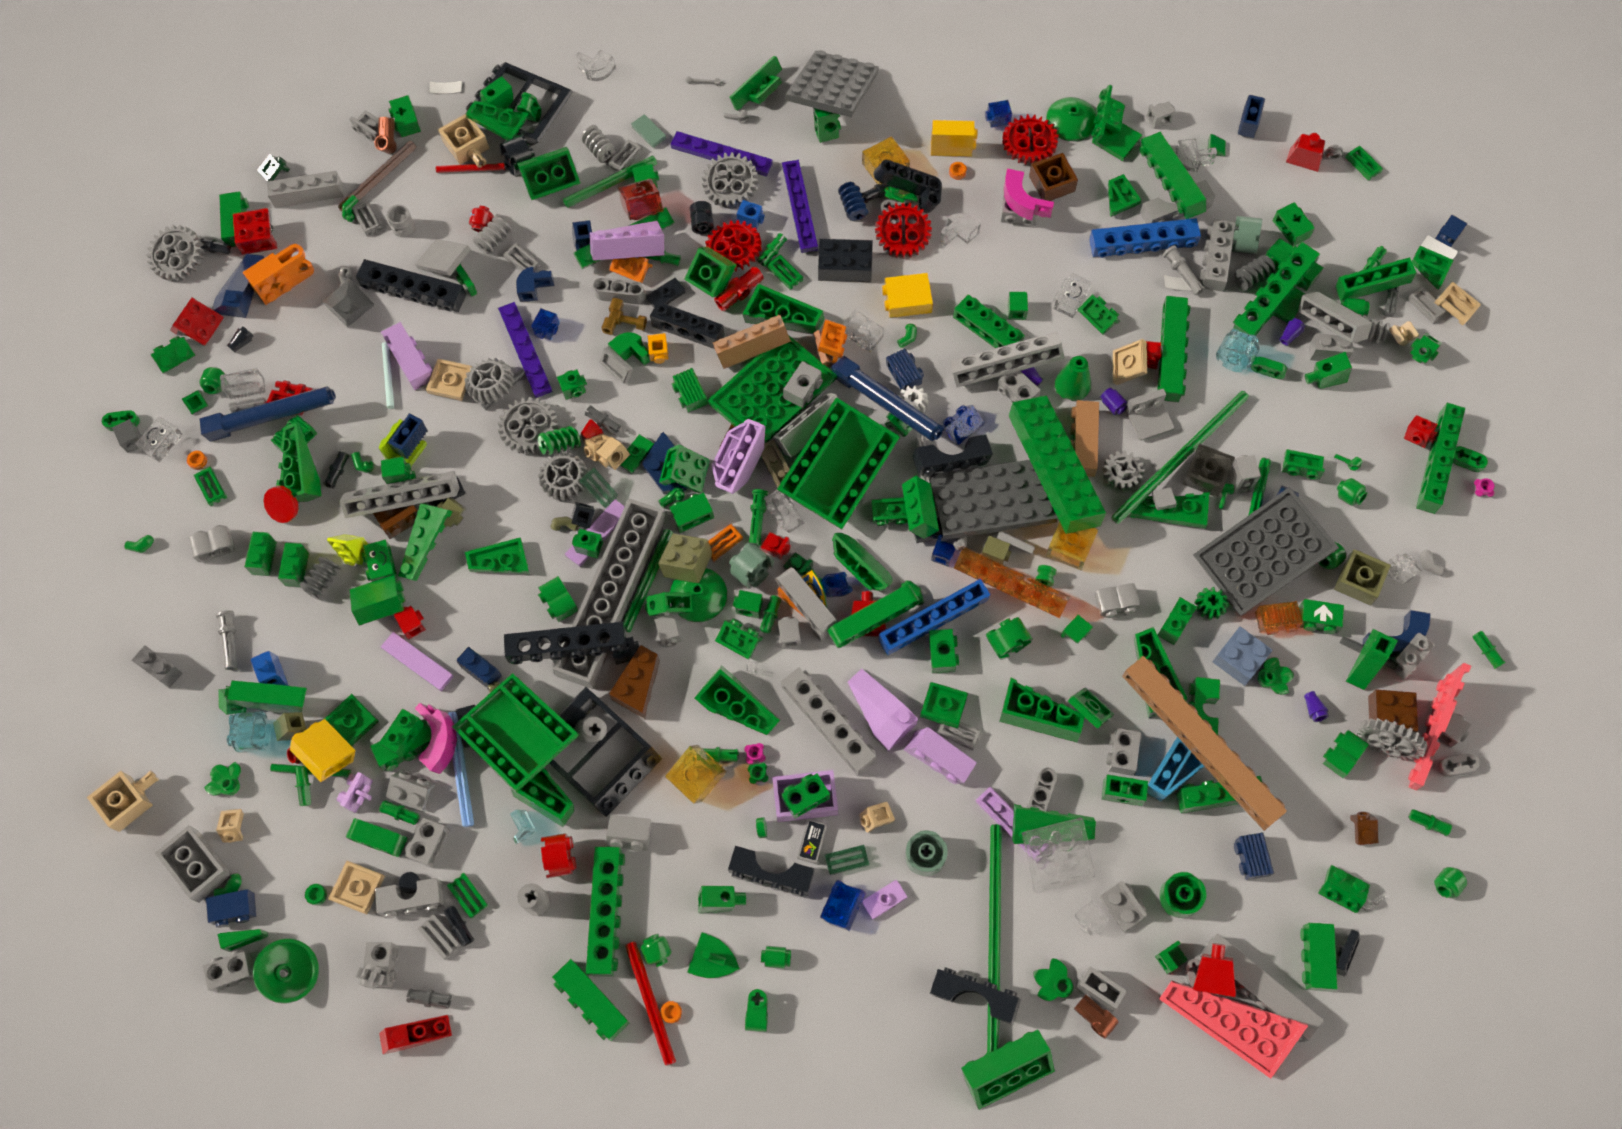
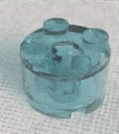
M1231 329L1225 335L1217 350L1216 359L1218 361L1220 359L1223 362L1222 366L1228 370L1242 372L1247 369L1246 371H1248L1260 350L1258 338L1254 335L1240 332L1237 329Z
M255 711L230 715V729L227 736L228 746H232L238 753L264 751V746H268L271 739V727L265 721V719H268L266 713Z

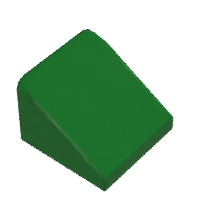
M1210 134L1207 155L1225 156L1226 140Z
M200 390L182 398L191 414L208 406Z

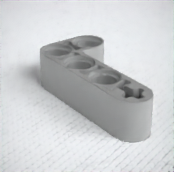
M790 567L776 578V582L811 624L814 635L820 642H823L830 637L827 630L836 624L837 621L795 569Z

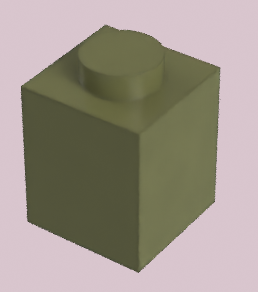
M988 536L980 559L1002 567L1004 561L1008 562L1012 551H1009L1010 543Z
M302 712L283 713L273 722L277 741H289L296 733H302L306 730Z

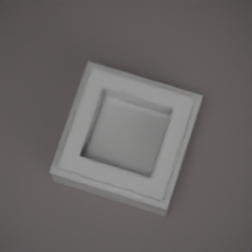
M1171 488L1152 492L1157 511L1176 507L1177 503Z

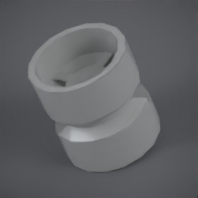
M398 204L389 208L386 216L395 235L405 238L413 234L416 226L408 208Z

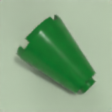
M1075 356L1057 374L1055 389L1061 398L1077 401L1084 399L1089 394L1092 383L1087 359L1082 356Z

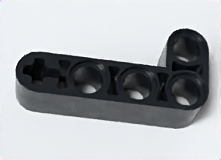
M883 160L874 170L873 175L878 182L918 195L919 207L924 209V213H931L941 202L942 182L936 176L891 160Z

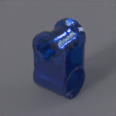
M846 572L826 574L820 580L826 598L846 596L853 591V588L849 586L846 579Z

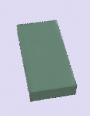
M645 114L631 123L632 128L652 148L666 139V135Z

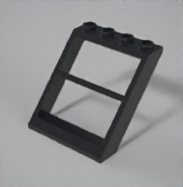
M507 62L501 65L497 64L491 71L493 73L492 76L487 77L483 82V89L503 76L504 73L526 81L508 107L509 109H515L522 99V93L526 92L531 84L558 95L532 134L520 129L516 135L517 137L523 134L527 144L533 146L541 141L573 91ZM479 89L474 95L476 99L474 101L481 102L480 92L483 89ZM471 101V102L466 106L465 109H466L467 111L469 110V108L471 107V105L473 104V102Z
M585 687L558 715L574 729L579 720L584 719L599 705L617 723L568 773L554 760L549 764L598 811L607 817L662 758L651 745L591 690ZM623 727L644 747L594 798L573 776Z

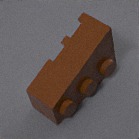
M640 645L609 693L612 701L643 719L646 718L647 707L651 699V692L660 663L658 654Z

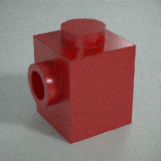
M410 605L409 607H404V611L394 614L400 628L408 639L426 631L421 622L424 618L419 609L415 611Z

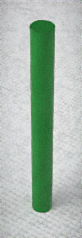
M271 764L270 771L295 773L294 767L298 766ZM307 768L308 774H309V775H313V774L310 772V770ZM341 769L332 776L349 777L352 772L349 769Z

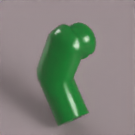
M354 195L342 205V217L348 222H352L355 219L352 208L359 202Z
M360 452L351 454L356 470L364 473H370L374 470V463L372 461H363Z
M675 488L658 500L662 508H665L675 500L680 501L684 499L685 493L681 488Z

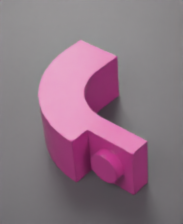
M1007 168L1004 182V197L1008 206L1016 214L1028 220H1032L1033 215L1051 218L1054 202L1029 196L1024 191L1022 185L1025 172Z
M419 703L415 710L429 723L432 735L428 747L418 759L430 771L441 774L450 763L455 752L457 733L452 727L454 722L448 713L436 709L431 704L424 705Z

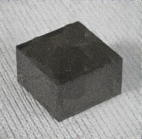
M1199 443L1182 484L1204 493L1210 492V495L1218 498L1223 490L1235 457Z

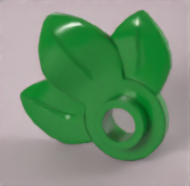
M892 186L885 188V196L889 199L904 203L905 199L918 201L913 193Z
M1272 657L1264 662L1263 669L1258 673L1257 681L1262 687L1271 688L1276 694L1285 695L1289 693L1286 684L1293 680L1294 673L1290 668L1280 666L1277 657Z
M233 762L228 768L221 764L215 765L210 772L212 781L204 787L205 791L213 796L220 794L231 796L236 794L240 789L238 780L241 774L240 765L237 762Z
M1051 959L1049 969H1038L1033 972L1036 983L1042 987L1037 994L1042 1000L1053 1001L1057 997L1066 998L1073 992L1074 985L1072 980L1067 977V968L1058 959ZM1060 983L1066 985L1065 991L1059 989Z

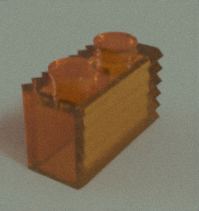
M1297 601L1260 605L1255 610L1260 633L1274 635L1281 630H1286L1287 633L1295 632L1303 624Z

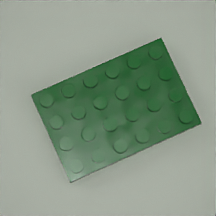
M790 335V342L757 355L707 400L708 404L734 427L744 423L747 419L764 425V444L769 442L773 436L781 431L837 379V375L823 365ZM802 361L820 370L821 379H823L819 389L814 390L811 401L809 403L806 402L803 408L784 399L783 389Z

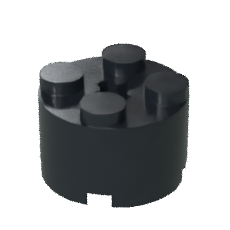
M523 134L499 144L501 156L504 155L506 160L504 163L511 175L521 174L517 163L535 157L532 147L528 148Z

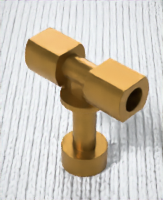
M612 298L609 306L610 314L609 317L604 319L601 327L602 332L613 335L616 324L621 325L622 322L636 325V329L644 331L647 325V317L639 315L638 318L623 315V300Z

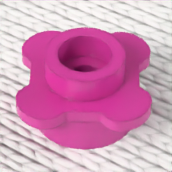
M1484 478L1474 481L1476 486L1475 494L1477 496L1487 495L1492 497L1495 494L1493 491L1495 485L1492 480Z
M762 743L745 746L744 751L747 753L746 762L748 764L765 761L766 756L763 754L764 745Z

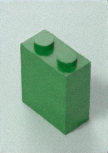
M394 574L349 589L351 611L359 626L404 611L403 603L406 602L403 594L404 587L401 580L397 581Z

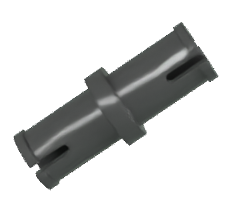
M592 405L586 409L585 416L595 421L599 427L605 428L613 435L619 432L617 428L620 429L621 425L611 420L609 415L601 413Z
M409 989L407 997L410 998L406 999L408 1003L424 1004L425 1007L429 1008L437 1006L448 1009L452 1000H449L452 998L450 994L434 993L433 990H427L426 992Z

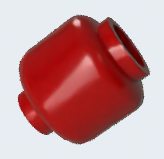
M480 205L479 208L472 209L469 218V225L472 227V230L483 232V228L488 227L487 224L492 222L494 215L489 211L488 207Z

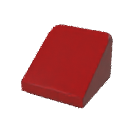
M592 419L587 422L581 431L583 441L604 434L603 430Z

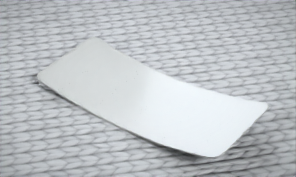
M462 81L430 82L429 92L438 94L461 92Z
M1429 235L1421 244V246L1451 259H1454L1458 253L1457 250Z
M1164 275L1166 288L1192 291L1183 278Z

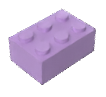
M833 770L772 777L777 822L838 815ZM818 773L830 793V799L794 819L782 799L783 790L792 784L798 785L802 782L801 779L809 774L815 775ZM812 785L808 788V791L810 793H817L819 787ZM797 795L790 799L793 804H798L802 800Z

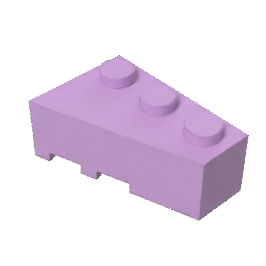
M401 322L381 331L413 389L416 390L428 384L433 370L429 363H424L425 357L422 351L415 348L417 346L413 336H408Z
M929 727L915 731L904 749L905 752L930 766L934 771L946 776V779L953 784L965 783L977 763Z

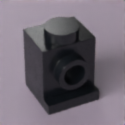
M575 502L571 515V524L590 528L595 512L594 506Z
M633 636L626 638L627 647H629L627 650L619 654H613L616 665L630 662L640 647L639 642L634 641Z

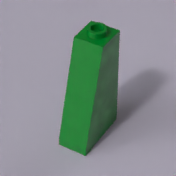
M232 680L231 685L226 686L224 698H227V704L278 713L302 712L307 688Z

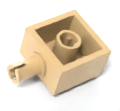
M466 114L438 129L443 143L460 165L470 159L479 168L482 167L480 162L483 166L486 164V159L481 155L482 152L489 149L486 137L474 121L466 118Z
M150 770L135 782L130 775L120 771L90 794L87 799L107 826L120 832L153 806L146 797L145 790L159 781V778Z

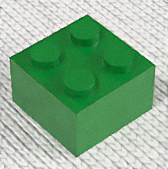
M709 247L698 248L684 280L712 298L717 297L725 290L737 264Z

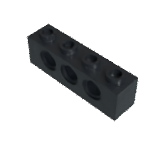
M658 301L650 314L652 327L715 349L713 342L725 336L723 324Z

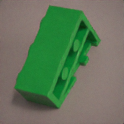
M544 768L518 792H514L511 789L513 797L561 827L565 826L575 812L572 801Z

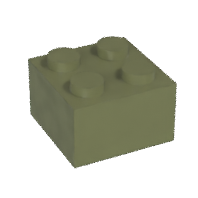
M673 533L658 564L663 576L666 578L699 583L712 556V550L707 539Z
M1353 549L1345 560L1334 590L1371 606L1379 597L1391 565Z

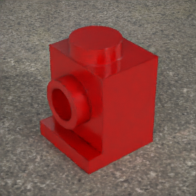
M1146 341L1147 368L1157 369L1161 357V342Z

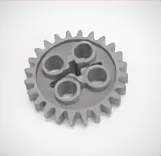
M731 152L730 157L726 153H724V158L717 155L718 160L711 159L713 164H707L709 170L703 171L706 175L702 176L705 194H708L709 200L713 199L714 204L719 202L720 207L725 203L727 208L730 207V204H733L734 208H736L738 202L741 205L742 200L749 201L748 195L754 196L752 190L757 191L756 184L759 182L756 179L758 178V174L755 172L756 167L752 166L751 160L747 162L746 156L741 159L740 153L736 157H734L733 152ZM721 170H726L725 173H719ZM724 186L722 190H717L718 187ZM736 187H742L739 191L734 190Z
M172 225L171 229L166 226L165 232L159 230L160 236L154 235L156 240L150 241L153 246L147 247L151 251V253L146 254L150 258L147 261L151 265L150 269L162 279L169 281L173 279L179 281V277L185 280V274L192 276L191 270L197 271L195 266L201 265L198 259L204 258L200 255V253L204 252L200 248L203 246V243L199 241L201 238L193 230L181 225L178 228Z
M531 397L528 398V401L521 398V403L514 400L515 405L508 404L509 410L503 409L505 415L499 416L501 422H498V432L505 446H509L512 451L516 448L517 452L520 453L523 449L525 454H527L531 450L534 454L536 448L540 450L538 444L539 434L559 429L556 413L552 410L551 405H547L545 401L540 403L539 398H536L534 402ZM534 435L532 438L527 439L528 436Z
M1372 718L1369 721L1365 719L1364 722L1360 723L1357 731L1358 737L1368 743V746H1372V750H1379V753H1387V756H1394L1397 759L1399 757H1402L1404 760H1407V757L1411 760H1414V758L1419 759L1424 756L1427 748V741H1424V737L1419 736L1420 733L1412 732V728L1407 729L1405 725H1397L1395 721L1392 723L1385 719V722L1379 718L1376 721Z

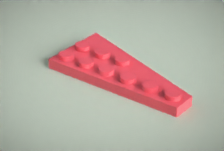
M1461 664L1437 684L1436 691H1438V694L1431 703L1433 710L1425 722V726H1427L1426 733L1422 734L1424 741H1427L1426 752L1423 757L1419 759L1414 758L1416 765L1408 777V780H1410L1409 788L1418 790L1424 786L1433 763L1430 757H1433L1440 746L1437 739L1442 732L1445 733L1457 704V700L1454 697H1457L1460 690L1463 689L1465 683L1461 682L1465 673H1469L1471 665Z
M1172 980L1159 998L1270 1079L1308 1027L1306 1023L1213 993L1194 991L1193 987Z

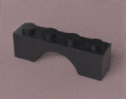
M985 434L969 437L964 451L958 454L943 453L932 444L917 447L912 457L918 475L931 476L936 472L943 471L947 473L956 468L966 469L977 464L978 466H983L990 461L993 452Z
M736 845L728 867V871L732 874L731 877L739 880H743L744 877L752 879L751 883L763 886V883L769 884L772 889L777 891L786 889L797 897L808 896L815 873L814 868L794 863L785 872L769 873L763 870L757 863L755 851Z
M944 967V970H937L930 991L932 996L953 1003L962 994H980L987 1000L990 1007V1015L993 1018L1012 1025L1014 1024L1021 999L1016 997V992L1005 989L1004 992L996 989V985L986 981L984 985L977 983V978L966 974L964 978L957 976V971Z

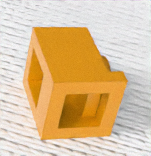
M666 333L647 335L650 360L657 364L664 363L665 360L669 359Z

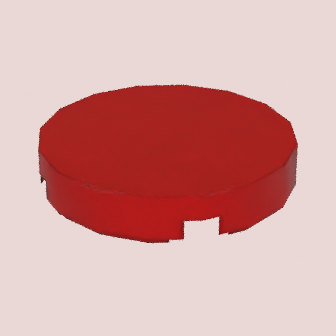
M275 486L268 489L263 499L267 514L279 523L293 520L298 515L299 510L296 497H293L290 489L284 486Z

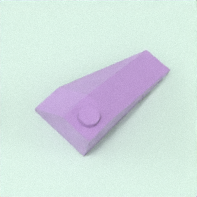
M863 669L848 681L874 737L888 751L917 725L918 718Z

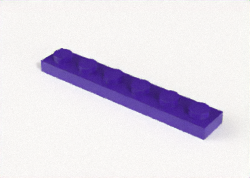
M676 131L670 144L671 149L708 160L714 159L717 161V155L724 158V153L728 157H730L731 152H733L734 157L740 153L741 159L746 156L747 162L751 160L752 166L756 167L755 172L767 177L773 164V159Z
M799 159L782 162L801 253L818 251Z
M515 302L499 307L498 310L535 398L553 392Z

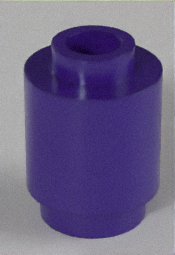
M1110 387L1101 394L1102 403L1113 415H1120L1127 409L1126 405L1128 402L1116 389L1113 390Z

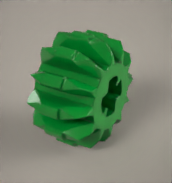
M1207 587L1204 588L1202 592L1197 594L1198 599L1194 601V604L1197 605L1196 612L1202 611L1201 617L1208 615V620H1212L1213 616L1219 619L1221 615L1227 612L1225 609L1229 606V603L1226 602L1227 595H1221L1222 589L1216 592L1215 587H1211L1210 590Z

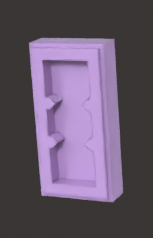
M896 879L861 901L871 919L874 920L908 897Z

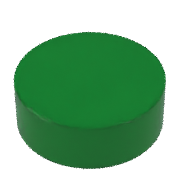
M765 817L756 819V830L759 838H767L768 835Z
M312 884L305 891L306 901L315 906L321 905L327 898V890L320 884Z

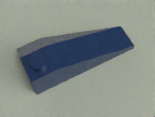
M246 254L215 297L212 310L224 316L247 317L254 289L242 272L264 259V256Z

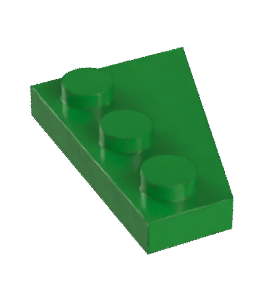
M474 101L466 113V118L506 140L516 137L529 117L527 112H515L513 109H502L495 105Z

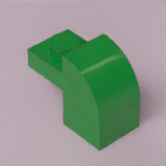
M621 333L608 343V346L625 361L634 355L644 366L650 362L649 351L643 345L642 337L636 333Z

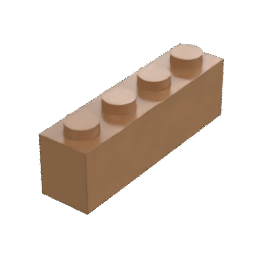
M778 315L728 337L713 342L721 365L725 369L786 344L791 340L781 316Z
M1077 400L1075 407L1071 409V418H1074V424L1071 423L1070 435H1073V440L1070 442L1087 476L1095 477L1098 468L1099 402Z

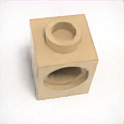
M610 437L596 451V454L600 457L599 462L607 468L609 466L614 470L630 455L623 444L613 437Z

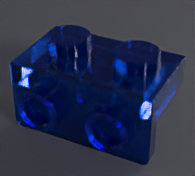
M962 405L956 410L954 416H949L943 420L942 431H946L956 446L961 444L985 422L973 405Z
M836 880L823 907L820 918L832 926L850 931L866 892Z

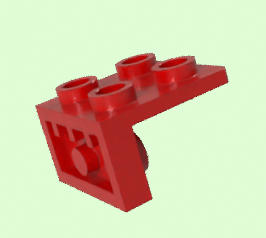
M268 208L233 214L235 244L242 255L277 249V242L271 234Z
M191 297L173 323L170 331L174 334L180 331L199 344L206 346L224 317Z

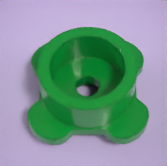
M765 763L748 766L747 770L750 772L749 782L751 784L768 781L769 777L766 774L767 765Z

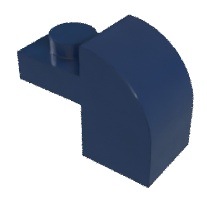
M1451 215L1435 239L1452 247L1468 223Z
M590 220L572 222V235L576 251L590 244V233H592Z
M533 266L524 269L516 280L517 295L520 302L538 300L537 288L555 286L552 271L542 270L535 272Z

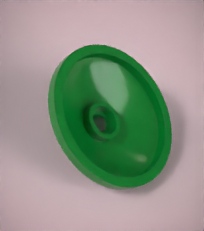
M1066 97L1057 100L1049 107L1046 120H1049L1048 125L1053 124V129H1057L1056 135H1058V138L1065 141H1081L1092 134L1095 128L1094 120L1097 113L1087 101L1076 97Z
M708 568L705 569L699 583L675 579L670 589V592L691 593L693 612L678 614L681 618L690 622H706L715 618L721 613L727 602L728 593L724 580L718 573ZM696 588L701 589L700 592H695L694 590ZM673 600L671 605L677 606L676 601Z
M280 939L270 943L259 953L253 966V980L257 990L266 999L281 1004L293 1003L305 997L315 986L319 975V963L315 953L308 945L295 939ZM281 970L286 972V977L280 976Z

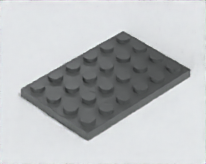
M815 50L787 91L785 101L852 117L877 76L879 66L869 62H859L854 58L848 59L838 54L832 55L822 50Z
M1030 460L931 475L933 496L943 540L1057 523V515Z
M1289 487L1194 553L1193 556L1219 590L1222 589V594L1227 595V600L1241 617L1337 551L1339 547Z

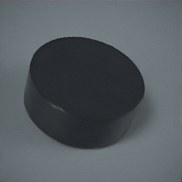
M406 872L399 879V887L405 893H414L417 891V881L421 879L414 872Z

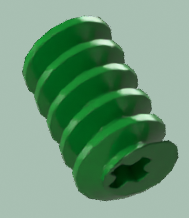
M572 426L540 433L538 436L539 448L544 455L546 451L549 455H553L554 451L556 453H560V450L565 452L567 448L573 450L574 446L579 448L581 445L579 433Z

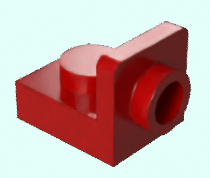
M769 532L761 546V550L780 560L791 549L789 537L786 536L783 539Z

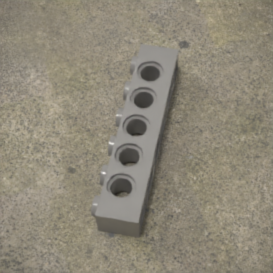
M1057 331L951 360L950 364L956 387H961L1061 360L1065 357Z
M455 471L346 492L339 502L344 517L350 518L455 497L460 487Z
M800 667L781 681L782 689L858 776L876 761V751L870 744L866 745L863 742V736L857 729L853 730L850 727L849 719L844 714L840 715L838 713L836 704L831 699L828 701L825 698L823 689L819 685L815 686L812 683L810 674L806 670L802 671ZM803 687H806L810 690L807 694H802L799 692V690ZM814 702H820L822 707L815 709L811 705ZM831 716L835 719V721L831 724H828L824 721V719L826 717ZM840 731H844L848 736L841 739L837 734ZM857 746L861 751L854 754L850 751V748Z

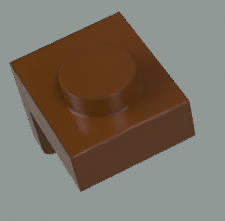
M1364 811L1358 812L1356 815H1350V820L1355 825V843L1357 845L1379 843L1378 819L1369 812Z

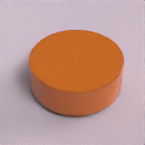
M954 162L950 165L949 175L953 179L960 180L966 176L967 167L964 163Z
M193 451L187 456V464L194 470H200L206 466L207 457L201 451Z
M668 1001L661 1007V1017L669 1024L676 1023L682 1016V1008L678 1003Z

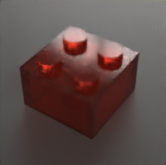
M651 178L618 187L621 204L629 220H640L644 216L657 215L658 212L663 211L660 193Z

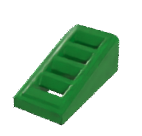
M261 929L217 934L220 948L228 952L269 936L268 932Z

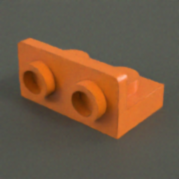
M635 257L619 258L612 260L609 270L643 283L648 268H652L653 265L649 264V259L644 257H638V259Z
M825 319L818 351L833 356L832 363H836L838 358H842L845 348L842 347V344L844 345L847 339V334H845L846 326Z

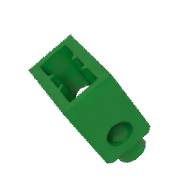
M502 76L480 92L481 102L492 104L502 109H507L514 100L512 86Z
M1342 352L1316 362L1313 372L1304 375L1307 384L1316 382L1319 389L1345 384L1348 382L1352 366L1346 352Z
M663 592L647 596L645 610L649 616H668L671 614L693 612L692 596L689 592ZM673 600L676 601L677 606L670 607V603Z
M701 886L698 892V913L732 912L735 905H746V892L735 893L734 886ZM721 897H725L727 902H724Z

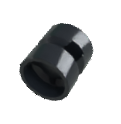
M706 201L692 203L689 207L692 231L700 235L712 232L714 222L711 204Z

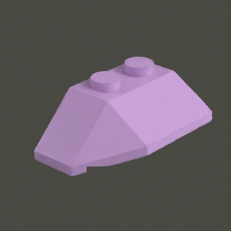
M747 419L744 423L727 432L712 463L717 488L734 494L748 483L764 450V425Z

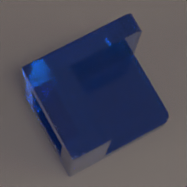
M939 535L932 552L931 561L949 567L956 548L953 544L942 541L943 536Z

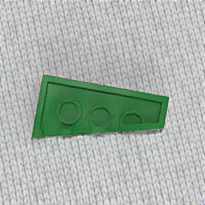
M1205 492L1201 495L1189 493L1185 494V496H1175L1173 494L1177 503L1176 507L1158 511L1153 497L1147 496L1130 513L1129 517L1206 529L1210 492Z
M420 503L398 574L399 577L413 581L418 580L428 561L427 555L429 551L433 550L436 545L434 541L439 532H443L445 528L443 524L447 517L450 518L453 511Z
M1014 804L1012 834L1014 844L1095 840L1096 821L1094 817L1071 813L1065 815L1059 814L1058 811L1050 810V812L1035 807L1024 808L1021 805Z

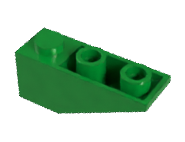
M1372 629L1345 682L1365 690L1388 660L1398 640Z

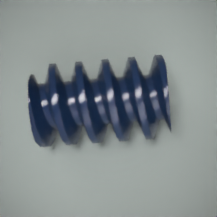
M851 181L842 184L838 189V194L840 195L847 218L850 221L865 218L869 211L866 209L860 187Z

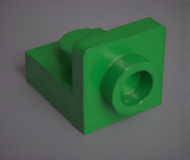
M888 413L886 416L887 420L884 424L886 426L891 425L903 437L907 436L913 429L891 413Z

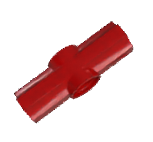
M752 267L740 278H733L729 282L727 289L714 298L717 307L725 312L738 300L746 299L751 289L764 279L763 274L757 267Z

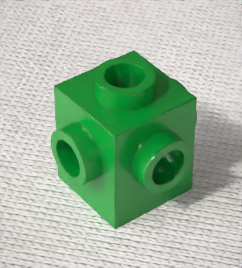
M1426 333L1421 339L1417 338L1411 345V348H1413L1410 352L1413 355L1412 358L1419 363L1424 362L1425 364L1429 360L1433 361L1439 354L1437 349L1442 343Z
M578 369L570 370L563 375L557 376L565 400L573 397L577 398L586 393L584 386L587 385L584 375L579 374Z

